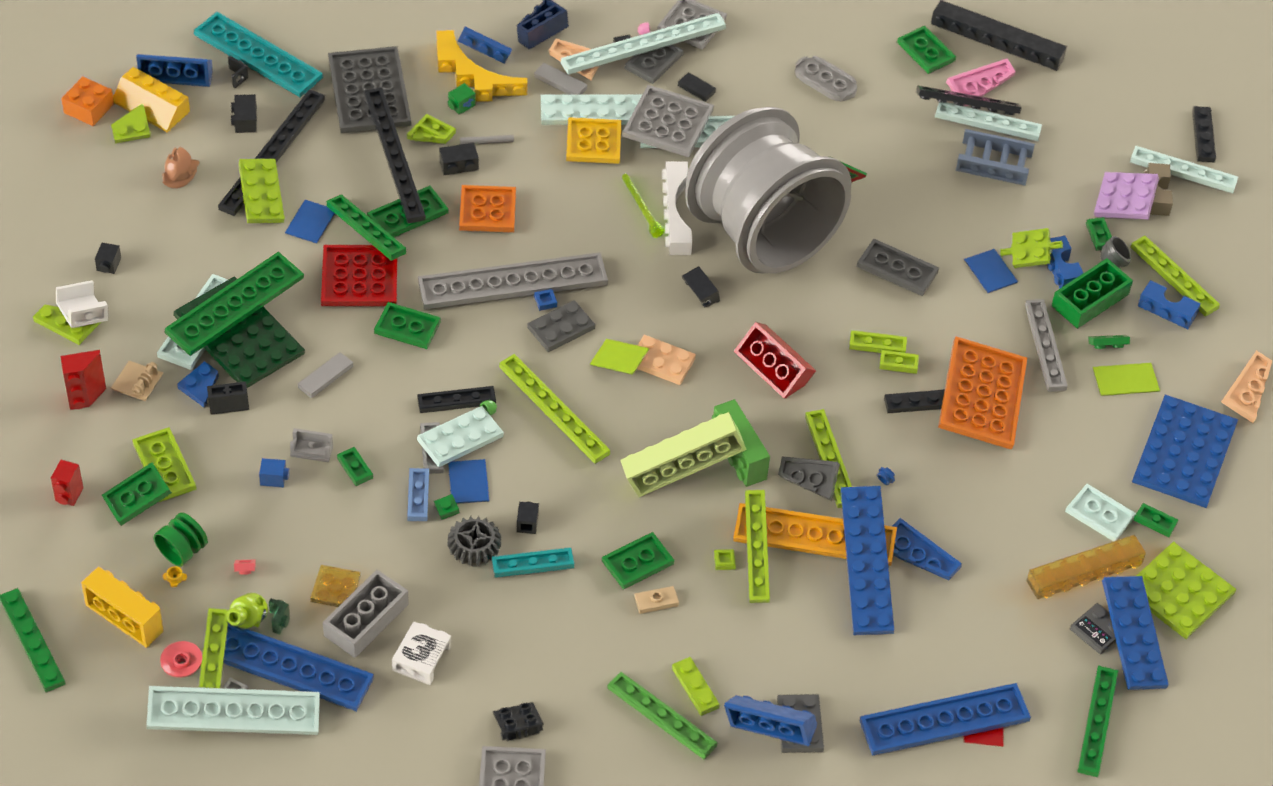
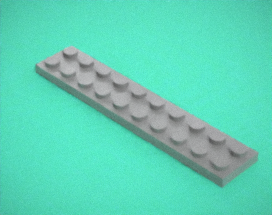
M599 252L418 276V283L424 309L534 295V292L548 289L558 292L608 285V278L601 253Z

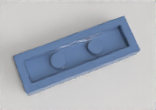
M409 469L407 521L428 520L429 469Z

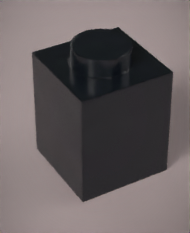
M101 242L95 256L96 270L115 274L121 260L120 245Z
M519 501L516 532L536 534L539 503Z

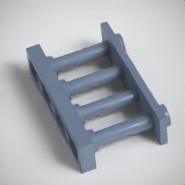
M965 129L962 143L967 144L965 155L959 154L956 171L1026 186L1029 168H1024L1026 157L1032 158L1034 143ZM974 146L985 148L982 158L972 156ZM991 150L1002 152L1000 162L989 160ZM1009 154L1019 155L1017 166L1007 164Z

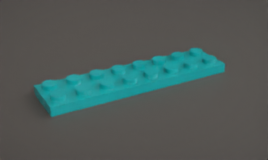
M217 11L194 29L196 37L223 53L242 61L247 67L300 98L323 79L322 72Z

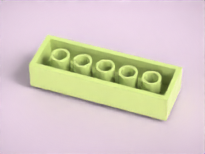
M727 412L718 415L712 420L702 422L694 428L684 430L676 436L664 439L658 444L646 447L640 452L628 455L620 461L629 483L638 497H641L747 449L740 431L730 413Z

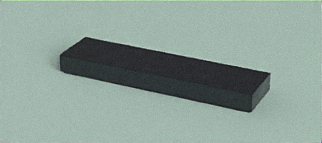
M494 386L417 394L420 413L480 407V404L487 400H492L496 403Z

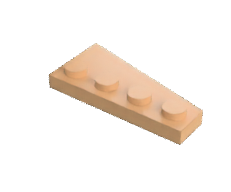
M1256 350L1221 403L1254 423L1272 360Z

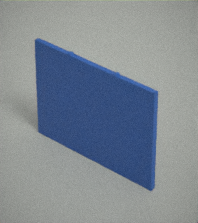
M304 200L285 233L318 243L335 213L327 206Z
M995 249L964 259L987 293L1018 283Z
M485 459L451 461L448 463L450 491L456 503L489 501Z

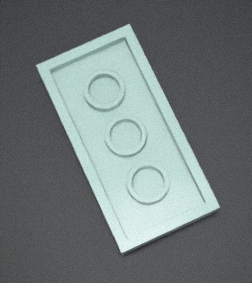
M480 406L418 435L417 441L436 465L441 467L502 438L504 432L484 407Z

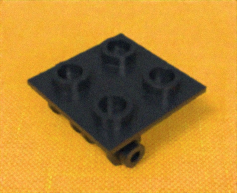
M525 702L517 706L504 707L493 711L502 731L500 732L502 740L510 741L517 739L516 732L520 739L521 730H523L525 737L540 734V731H543L542 725L544 723L533 702Z

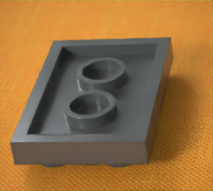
M672 44L637 54L625 63V69L654 84L683 55V50Z
M573 300L529 322L527 328L546 351L550 352L594 330L595 323L578 303Z
M819 694L777 695L778 706L786 705L794 710L809 711L815 715L817 727L809 746L780 739L782 753L824 752Z

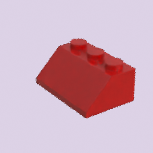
M100 350L60 356L70 410L90 407L106 390Z

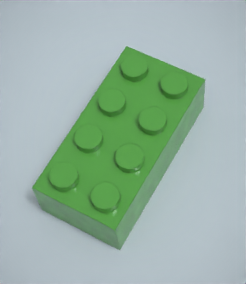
M736 400L714 406L712 419L720 414L729 412L740 431L747 449L728 458L729 464L734 466L738 479L743 481L746 487L767 480L770 455Z

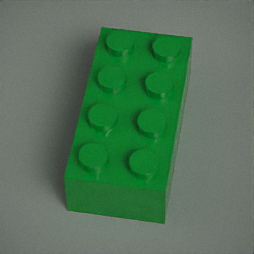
M1106 258L1055 291L1051 306L1078 329L1128 296L1133 280Z

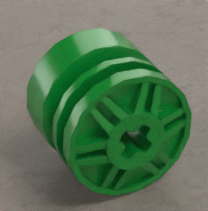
M184 512L178 513L174 519L170 520L169 526H163L153 536L155 545L161 554L178 567H182L192 558L193 553H198L201 548L208 544L207 535L200 524Z

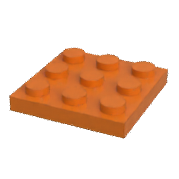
M462 185L459 231L514 232L516 187Z

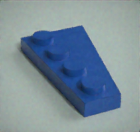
M899 518L892 527H897L893 551L894 557L946 580H950L962 567L961 562L903 519Z

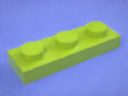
M851 330L849 349L876 353H881V350L906 353L907 337Z
M691 656L672 664V670L700 716L719 709V702Z

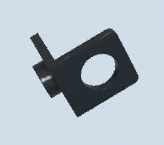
M228 56L229 69L235 72L232 75L233 88L236 89L248 79V68L242 61Z

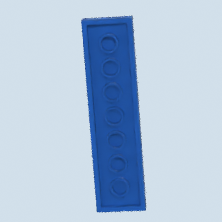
M881 486L841 487L853 635L894 634Z
M228 622L223 664L298 691L320 692V699L354 711L358 710L374 679V674L249 629H241Z
M1017 683L864 715L860 716L859 721L871 754L874 756L1030 722L1031 716Z

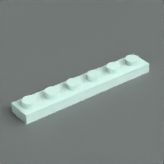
M939 102L935 114L936 118L1038 141L1042 124L970 107L957 106L948 102Z
M1135 146L1130 163L1148 167V163L1170 164V172L1173 176L1229 193L1234 192L1238 176L1139 146Z

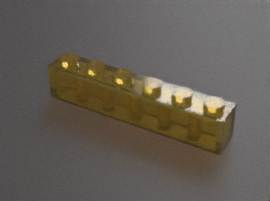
M1134 534L1030 569L1026 581L1037 599L1049 598L1056 593L1067 592L1073 587L1084 586L1091 581L1102 580L1104 577L1112 574H1120L1129 568H1137L1143 564L1146 552Z

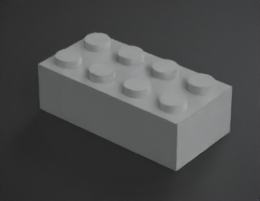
M376 570L323 622L324 637L355 658L409 605L408 590L379 570Z

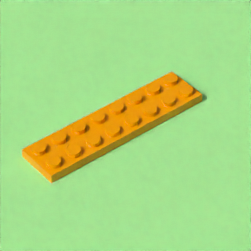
M739 503L733 541L747 543L744 503ZM766 507L767 547L846 559L843 519ZM884 525L888 566H891L897 527Z

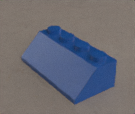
M136 55L138 69L164 84L210 87L213 74L212 59Z
M735 695L724 704L731 727L806 746L810 745L817 727L814 714L806 710H794L786 705L778 706L769 701H758L749 696L742 697Z

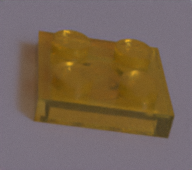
M321 565L310 597L311 602L339 607L357 589L361 577L360 572Z

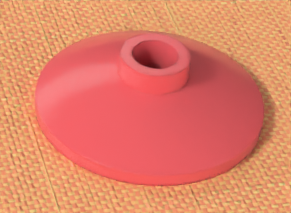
M188 641L174 642L163 650L160 657L161 667L168 675L182 678L190 676L202 664L201 650L198 646Z

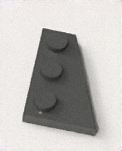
M782 456L778 475L789 482L832 501L840 464L834 461Z

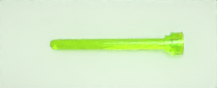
M623 174L622 179L649 223L650 234L653 238L661 237L665 233L663 225L655 221L629 175Z

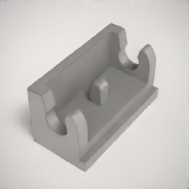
M293 429V441H290V457L329 462L333 449L332 434Z

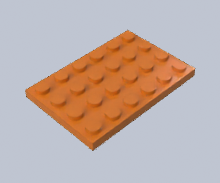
M955 336L938 428L1012 450L1016 436L1027 357Z

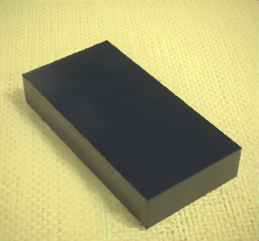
M689 72L678 81L679 87L705 102L716 93L714 86Z

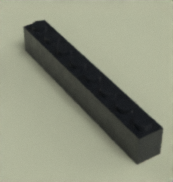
M943 0L939 1L932 14L931 25L1058 71L1065 58L1067 46Z

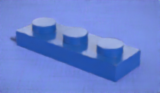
M466 26L458 39V42L505 64L512 51L511 48Z

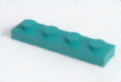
M570 547L492 557L494 578L572 569L574 568L572 548Z

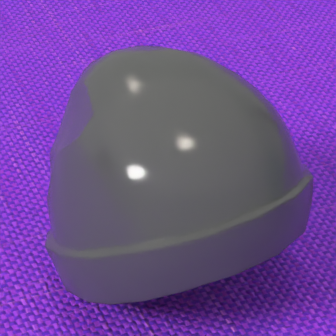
M1112 236L1102 247L1101 260L1103 261L1108 258L1118 268L1128 266L1132 260L1128 246L1119 237Z

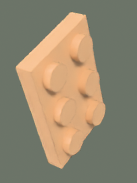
M643 335L638 346L649 348V351L637 369L681 385L695 360L696 354Z

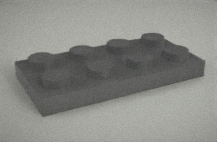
M876 239L872 240L857 262V267L921 296L924 295L939 272V267Z

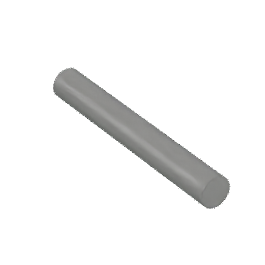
M514 135L460 138V144L514 142Z

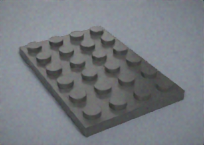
M398 46L328 53L341 133L376 130L365 97V90L381 87L395 127L412 126Z

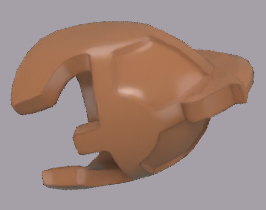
M174 148L172 155L169 154L165 161L162 183L170 188H180L187 185L194 178L200 162L191 159L190 154L184 148Z

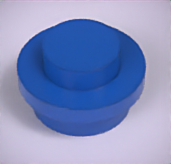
M881 467L878 470L877 477L885 485L895 481V474L888 467Z

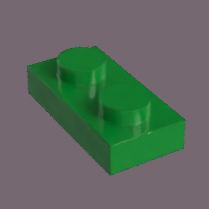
M1104 217L1087 219L1086 227L1096 251H1100L1103 245L1112 237Z
M1127 335L1088 336V343L1093 345L1095 349H1104L1106 345H1113V348H1124V344H1130V337Z
M355 447L337 454L338 461L355 486L373 479V473Z
M1142 503L1133 521L1170 538L1179 520Z

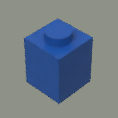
M262 458L259 471L260 486L284 488L285 480H289L290 469L286 468V460Z

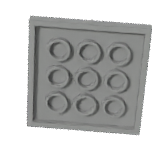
M647 85L623 130L622 137L690 157L713 112L714 105Z

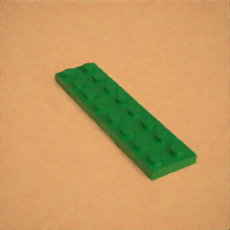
M278 251L165 327L164 333L188 355L192 356L304 279V273Z

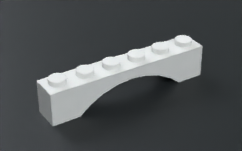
M666 162L665 169H662V180H665L663 182V193H666V196H663V206H667V209H664V220H667V223H665V234H668L665 237V247H669V255H691L692 231L681 219L676 208L678 197L686 189L688 162Z

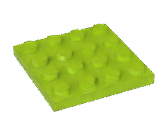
M1174 541L1136 575L1143 578L1151 613L1184 639L1193 634L1236 592L1235 587Z

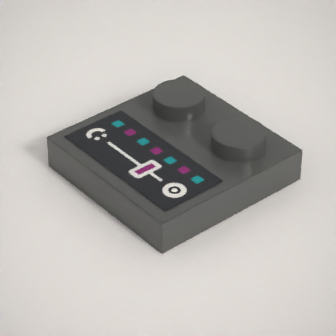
M1096 603L1070 626V630L1100 655L1116 642L1110 613L1099 603Z

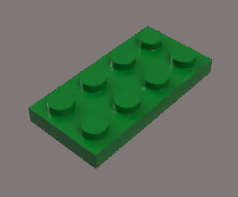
M429 185L417 191L425 213V221L407 224L400 199L367 212V216L392 237H396L448 214L449 208Z

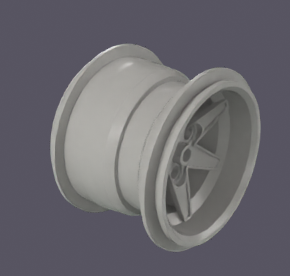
M777 107L751 109L732 117L722 124L702 144L693 158L686 178L685 199L690 212L703 222H722L725 231L736 244V253L741 264L748 270L761 274L780 273L790 270L815 255L826 245L840 227L851 200V176L846 166L835 158L821 157L808 146L799 144L800 132L797 121L789 112Z

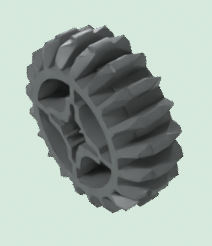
M470 515L469 520L462 518L461 522L456 521L455 526H451L450 533L448 534V547L455 560L461 559L462 564L468 562L470 566L472 563H476L479 566L480 562L487 564L488 559L492 560L494 555H498L501 547V535L493 521L488 523L487 517L481 520L479 516L477 519H473Z

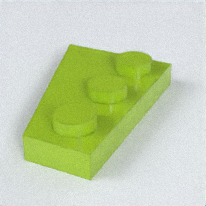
M46 304L33 316L34 322L78 345L101 323L71 328L59 307Z

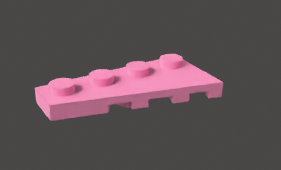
M1004 59L949 77L947 84L953 92L982 97L1013 77L1016 71L1009 60Z

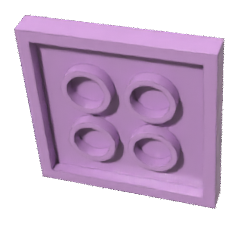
M1105 172L1094 210L1095 217L1149 219L1159 180L1158 174Z

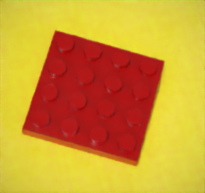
M323 245L321 306H386L388 302L397 304L398 258L391 261L373 245Z

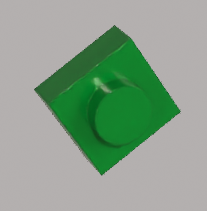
M452 494L434 501L441 520L460 513Z

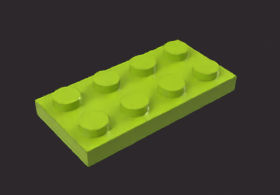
M239 159L238 164L247 223H284L285 217L276 160Z
M170 427L132 439L133 446L143 468L153 462L172 492L159 502L197 490L195 481Z

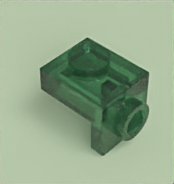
M270 598L268 602L269 612L275 614L271 620L272 632L281 634L283 628H286L290 621L289 604L283 600Z

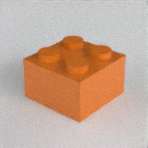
M83 76L61 98L65 114L91 126H94L114 105L112 89Z

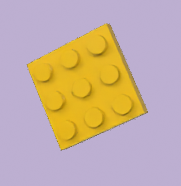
M568 117L566 161L620 164L621 120Z

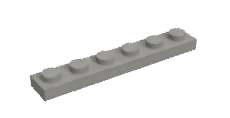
M1044 299L1026 300L1025 307L1047 391H1066L1067 382Z

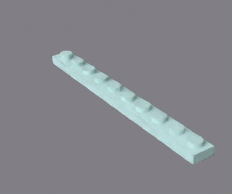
M716 13L561 58V64L567 74H572L726 29V23L720 14Z

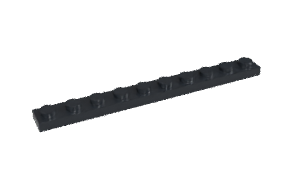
M381 87L365 90V97L407 224L425 221V213L383 89Z
M309 89L255 159H275L277 162L325 101V95ZM241 178L237 180L218 204V210L235 216L244 205Z

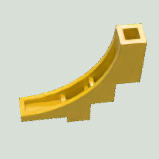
M454 30L436 31L438 73L456 72V86L459 87L465 83L468 87H474L476 102L493 101V96L527 95V78L509 77L487 71L476 65L462 52L455 39Z

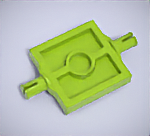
M1048 228L1012 233L1011 248L1000 249L1001 256L1012 255L1014 268L1050 264L1052 249L1063 248L1062 241L1051 242Z

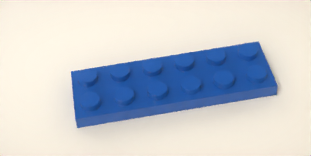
M1142 576L1104 577L1102 584L1127 689H1166L1169 683Z

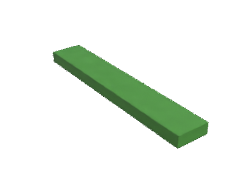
M620 672L608 684L607 689L702 759H705L717 747V741L624 673Z

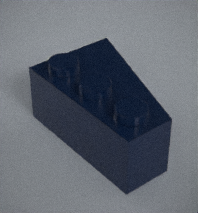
M543 0L540 5L534 7V11L531 14H527L516 25L518 42L530 50L568 28L567 10L552 0Z

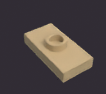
M674 586L635 593L634 595L639 614L679 606Z

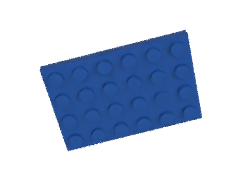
M1165 394L1132 482L1207 508L1238 419Z

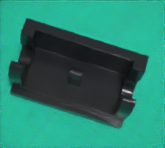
M700 266L682 275V279L695 293L700 302L703 303L704 308L720 301L719 291Z
M246 381L207 386L211 415L249 410Z

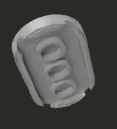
M805 56L796 63V77L828 98L835 101H847L856 95L857 82L855 78L818 56L808 58V56Z

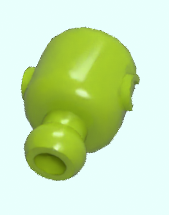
M247 593L236 598L231 603L226 615L227 621L241 629H249L253 626L258 628L267 616L268 605L261 595Z

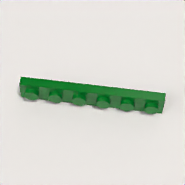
M342 194L326 201L327 207L391 261L406 254L405 246Z
M15 588L1 594L0 602L45 692L47 693L66 685L19 589Z
M1099 665L1097 667L1077 773L1098 778L1118 670Z

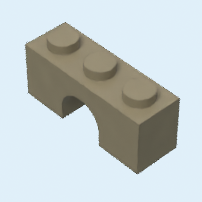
M1148 163L1147 170H1144L1143 174H1158L1159 177L1150 214L1170 216L1173 205L1172 190H1164L1168 189L1171 179L1170 164Z

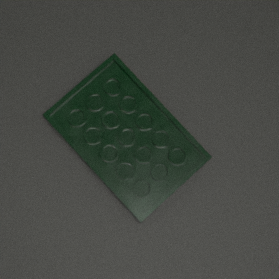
M234 276L174 310L173 316L179 319L237 280V278ZM264 306L204 347L236 382L246 381L247 388L305 354V349Z

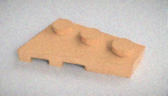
M556 38L549 49V55L561 62L563 57L591 49ZM599 66L582 70L578 73L592 80Z

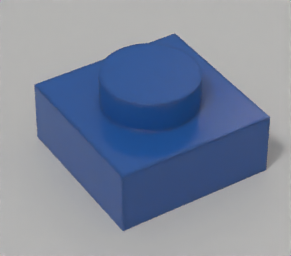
M552 289L534 292V298L539 311L557 307V300Z

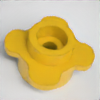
M172 566L163 574V579L167 580L171 587H177L180 582L187 580V574L183 573L180 567Z

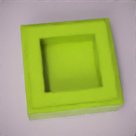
M734 549L714 550L715 570H735Z

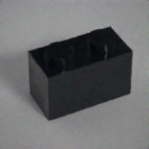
M256 94L234 95V102H231V113H234V115H231V126H235V133L257 132Z
M475 143L439 148V161L443 175L479 170V157Z

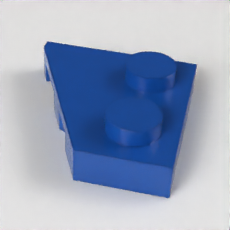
M204 361L177 383V387L205 408L208 399L207 386H212L217 382L219 372Z

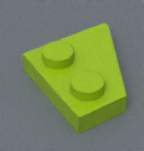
M426 114L407 133V139L446 144L456 134V128Z

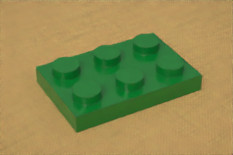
M925 25L897 39V44L928 74L956 60V56Z
M388 302L374 328V334L428 349L441 323V317Z
M153 462L103 493L102 497L117 522L122 526L172 492Z
M653 532L602 557L603 564L623 590L674 565L673 557Z

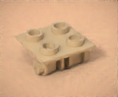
M128 361L111 389L146 401L164 373L157 370V364L154 362L144 366Z

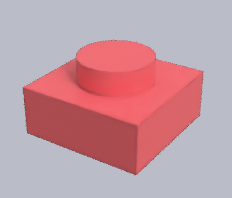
M256 559L235 560L234 572L239 571V574H251V571L256 569Z

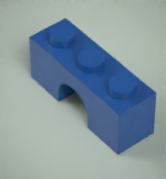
M1066 236L1050 238L1051 242L1062 241L1063 248L1052 249L1050 264H1048V269L1052 271L1055 284L1059 288H1062L1083 274L1078 262H1065L1069 261L1072 250Z
M1150 280L1140 296L1138 306L1178 326L1189 329L1198 314L1201 303L1186 296H1183L1179 302H1170L1164 297L1167 288Z

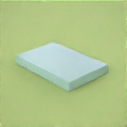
M1089 484L1083 487L1065 510L1066 513L1114 542L1127 529L1136 515L1132 510Z

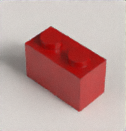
M60 459L51 476L55 501L62 505L74 506L84 488L79 464Z

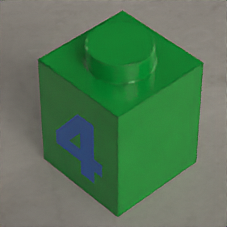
M465 83L448 92V106L459 115L476 105V93Z

